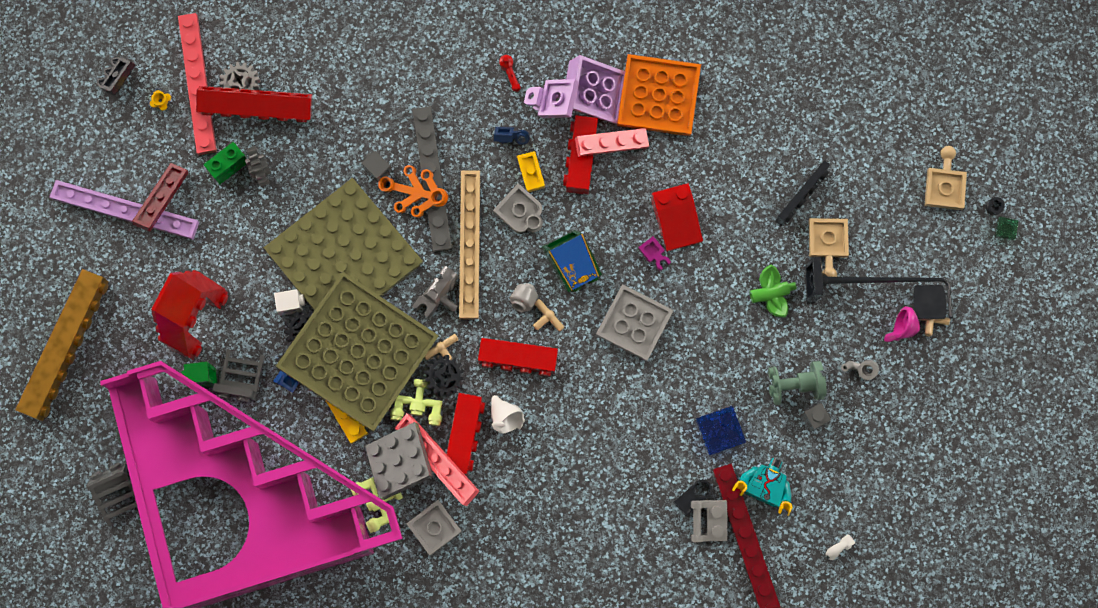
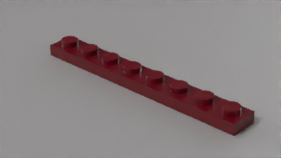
M732 463L715 468L712 471L722 500L727 501V515L758 607L781 608L743 495L740 496L741 490L738 488L734 491L732 490L738 482Z

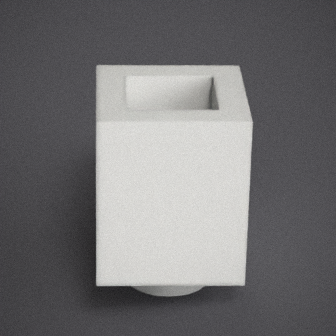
M297 289L274 293L276 311L280 316L293 314L296 311L298 313L302 312L305 300L303 294L300 295Z

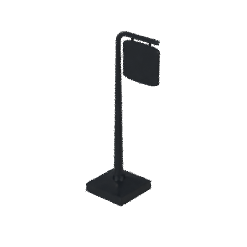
M813 257L804 266L807 303H815L823 295V286H827V284L944 282L947 287V293H945L943 285H915L913 291L914 310L918 319H945L947 311H949V318H953L950 283L944 278L832 277L823 275L821 257ZM946 295L948 298V310L946 306Z

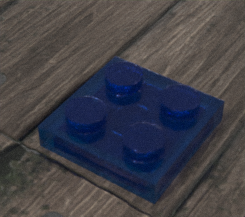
M733 406L695 419L709 456L746 443Z

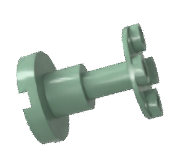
M821 361L811 362L810 372L797 373L795 378L779 379L777 368L775 366L768 368L769 379H772V385H769V393L773 397L774 405L781 404V391L798 389L800 393L813 391L816 400H824L827 389L825 376L820 372L824 370Z

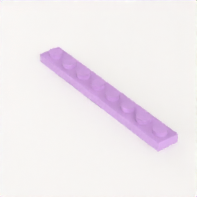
M58 180L55 181L50 195L52 200L132 222L142 207V204ZM164 211L153 229L193 240L199 221Z

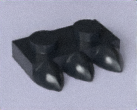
M122 57L111 59V64L114 67L104 69L106 77L97 79V85L113 95H116L121 89L123 83L136 66L133 62Z

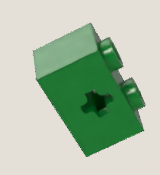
M232 142L203 165L220 185L246 165L245 159L247 158L238 146Z
M209 362L184 364V370H182L181 374L207 389L213 388L214 383L217 384L216 368Z

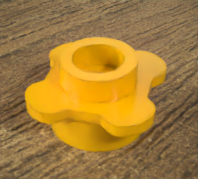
M159 90L155 91L151 97L150 106L153 108L158 107L162 111L166 110L168 101L171 100L170 94H164Z

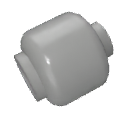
M529 283L518 284L510 296L511 306L519 312L530 311L538 299L535 287Z

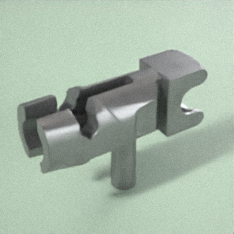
M444 266L439 272L443 279L434 278L423 295L419 296L413 305L416 311L426 306L427 310L424 315L427 319L432 317L440 303L453 312H456L459 307L447 299V293L453 289L459 277L447 266Z

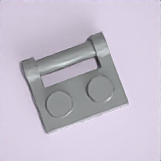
M691 501V508H693V534L691 535V541H727V501ZM702 508H706L707 534H701Z

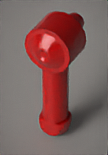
M503 55L499 60L500 68L506 71L512 90L518 92L521 86L512 68L513 59L509 55Z

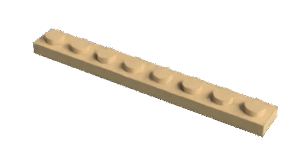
M461 171L459 319H479L480 171Z

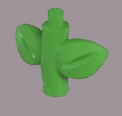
M769 265L760 274L759 281L762 289L750 290V298L752 303L766 301L767 310L774 316L783 318L788 314V302L783 296L789 295L790 291L797 289L795 282L788 284L785 281L781 283L779 271L775 266Z

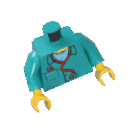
M776 458L771 459L768 467L761 464L759 467H752L744 472L732 488L733 491L736 488L740 489V496L746 494L772 507L778 508L780 506L778 510L780 514L782 509L788 512L787 516L791 513L790 484L786 480L787 476L779 472L783 462Z

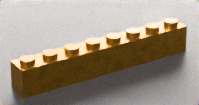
M82 269L15 409L16 411L43 421L49 415L50 405L58 396V388L61 382L66 379V371L75 359L77 348L83 343V335L86 329H89L91 326V318L94 312L99 309L102 295L107 292L109 281L104 277Z

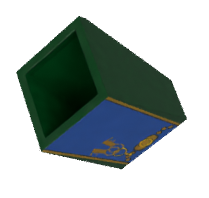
M576 230L542 246L544 253L567 292H576L582 288L581 285L587 282L588 284L593 283L602 275L583 234Z

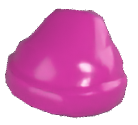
M905 306L901 309L895 321L894 331L886 334L884 337L885 342L913 337L919 332V320L912 308Z

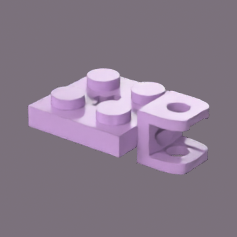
M576 79L546 80L544 89L541 87L527 89L524 103L528 106H533L541 118L571 117L579 81Z

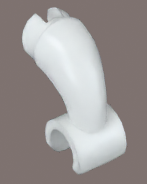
M846 535L839 543L827 550L826 556L830 557L829 560H834L844 549L849 550L855 544V541L850 535Z

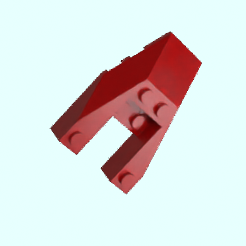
M196 270L192 272L185 271L184 273H170L151 308L153 321L158 324L155 330L157 333H160L157 339L172 351L194 360L195 356L197 357L202 350V343L188 331L194 327L197 321L196 316L206 303L218 309L222 305L224 306L228 300V291Z

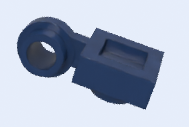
M495 126V142L506 144L513 142V139H515L518 144L525 145L530 140V134L526 130L514 131L513 127Z

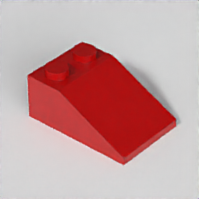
M689 183L652 193V206L667 252L703 242Z

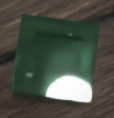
M999 217L995 237L1015 240L1019 220Z

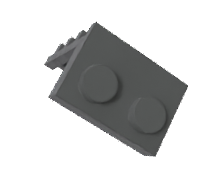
M227 349L219 384L214 383L212 391L218 394L217 397L223 399L232 397L237 398V401L248 402V400L256 401L259 382L262 377V368H264L265 355H260L259 362L231 358V350ZM232 362L258 367L257 373L228 369V363ZM226 373L255 378V383L253 385L225 380Z
M127 462L123 464L116 463L105 472H95L90 476L91 478L87 484V489L91 492L92 498L95 500L97 508L101 511L103 519L108 526L112 525L110 518L137 506L136 501H133L109 513L105 510L106 507L131 496L135 498L132 483L128 476ZM128 485L130 491L101 503L100 497Z

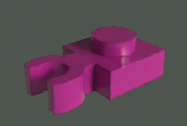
M654 236L638 247V250L649 263L656 262V268L660 272L663 270L660 265L661 262H666L668 266L671 264L668 257L662 256L665 250Z

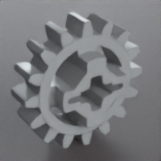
M236 62L235 67L230 64L229 70L223 69L225 75H220L223 81L219 82V85L223 88L260 90L257 84L261 82L258 72L254 71L252 65L248 67L245 62L242 66H240L239 62ZM237 78H239L240 81H242V87L238 83L239 81L237 80Z

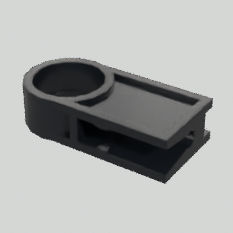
M698 480L673 503L687 516L693 511L691 501H703L708 498L712 493V486L707 480ZM702 482L708 485L709 493L707 496L700 497L695 493L694 488L697 483Z

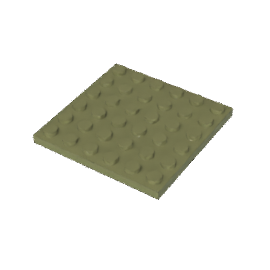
M353 178L263 247L298 291L303 294V297L314 310H316L342 271L382 297L423 264L422 259Z
M342 271L279 360L276 368L374 432L439 335Z

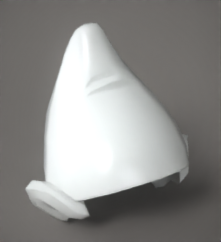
M496 395L492 397L491 417L493 428L502 434L513 431L516 428L521 429L525 422L522 410L516 405L501 400Z

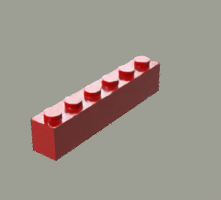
M199 86L196 90V112H201L202 115L206 116L218 113L223 117L239 115L240 118H251V116H258V119L268 120L270 117H273L279 121L296 119L297 122H307L312 117L313 94Z

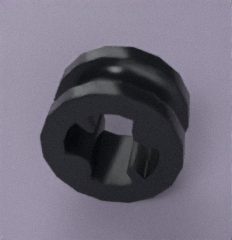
M993 197L986 203L985 208L989 214L998 215L1004 210L1005 203L1001 198ZM994 202H996V205H999L997 210L991 207Z

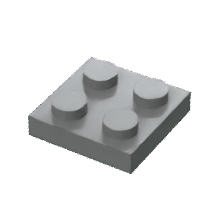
M439 500L406 523L430 556L462 532Z

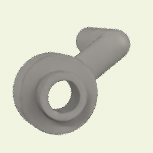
M865 360L861 364L848 361L841 366L842 371H848L849 369L858 371L860 377L865 380H871L879 373V366L873 360ZM867 366L872 367L873 371L871 373L867 371Z

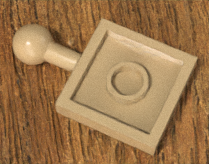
M945 146L941 150V157L944 159L943 169L928 168L925 206L955 210L964 209L967 172L951 170V162L956 156V150L952 146Z
M810 218L809 257H825L823 275L837 277V272L833 268V257L847 258L849 256L848 219Z

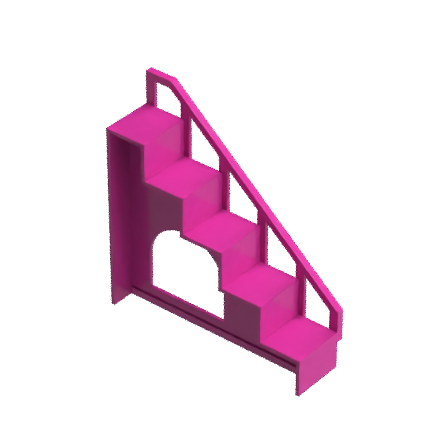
M162 361L127 371L126 374L100 381L101 386L109 389L162 608L205 607L374 554L373 548L403 539L393 506ZM165 372L198 394L163 404L157 379L152 376ZM212 401L251 427L214 438L208 413L198 404ZM264 434L304 461L266 472L259 445L251 438ZM318 468L359 495L318 507L310 476L305 471ZM196 477H212L225 481L237 490L246 504L249 515V530L246 541L237 556L222 568L176 582L154 490ZM372 502L385 510L392 531L370 538L363 512L359 505Z

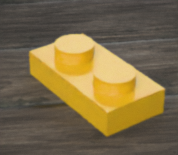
M535 151L518 155L517 159L526 191L532 192L545 188Z

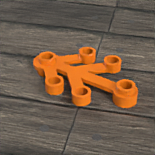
M411 165L405 166L403 172L408 176L413 187L394 183V180L387 176L380 178L378 182L379 189L384 192L394 190L410 194L403 201H398L394 204V210L398 213H404L408 206L421 198L428 199L420 206L412 207L411 214L416 218L422 217L424 211L432 206L442 207L448 201L447 192L437 187L433 180V172L428 169L421 172V178L427 182L430 191L423 189L416 176V168ZM409 168H412L411 174H408ZM429 172V177L425 179V174ZM387 182H390L389 188H386ZM438 195H442V199L440 201H437ZM400 204H402L403 207H402V209L399 211V210H398V206H399ZM416 209L420 210L418 215H415Z

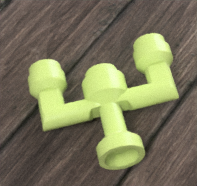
M414 379L413 385L417 387L415 399L409 396L398 395L394 402V408L390 412V419L394 421L402 420L404 417L403 404H410L409 410L411 415L422 416L425 413V407H433L432 413L428 418L429 425L440 426L442 422L441 408L443 401L423 400L424 389H426L425 387L428 382Z
M373 477L363 482H356V484L366 490L371 489L373 495L378 497ZM351 490L354 496L359 495L353 490ZM400 492L383 501L387 502L393 498H395L396 500H400L403 498V496ZM372 502L366 503L369 511L373 510L375 512L380 509L382 513L381 517H373L366 522L369 532H376L381 526L389 523L387 513Z

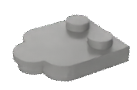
M519 183L493 210L494 214L517 233H523L526 230L534 233L542 228L543 221L540 217L542 213L541 203Z

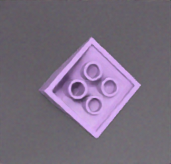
M581 55L570 60L566 79H576L579 81L573 110L617 125L625 71Z

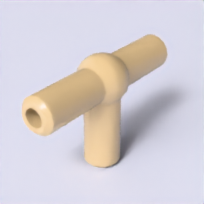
M538 299L534 305L543 313V316L533 324L534 328L539 330L550 321L558 331H561L564 325L556 318L554 312L549 310Z
M947 317L945 319H919L926 321L925 335L928 337L933 334L934 323L947 326L950 324V318Z
M456 334L442 342H438L435 347L428 351L424 358L429 360L440 352L442 357L449 355L450 360L452 357L446 348L458 341Z

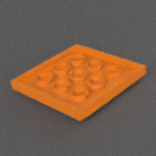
M628 54L617 126L635 129L646 128L649 131L691 136L701 64Z

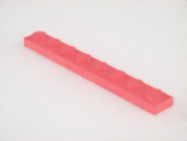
M196 13L178 16L196 151L198 155L215 153L217 149L212 115L206 116L202 115L201 112H196V90L199 86L208 87L198 15Z

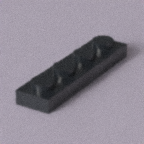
M825 160L778 215L776 222L782 226L785 221L789 223L795 215L793 211L796 207L800 209L806 202V199H804L808 193L812 195L817 189L816 183L819 180L823 181L830 173L827 171L830 167L828 162Z

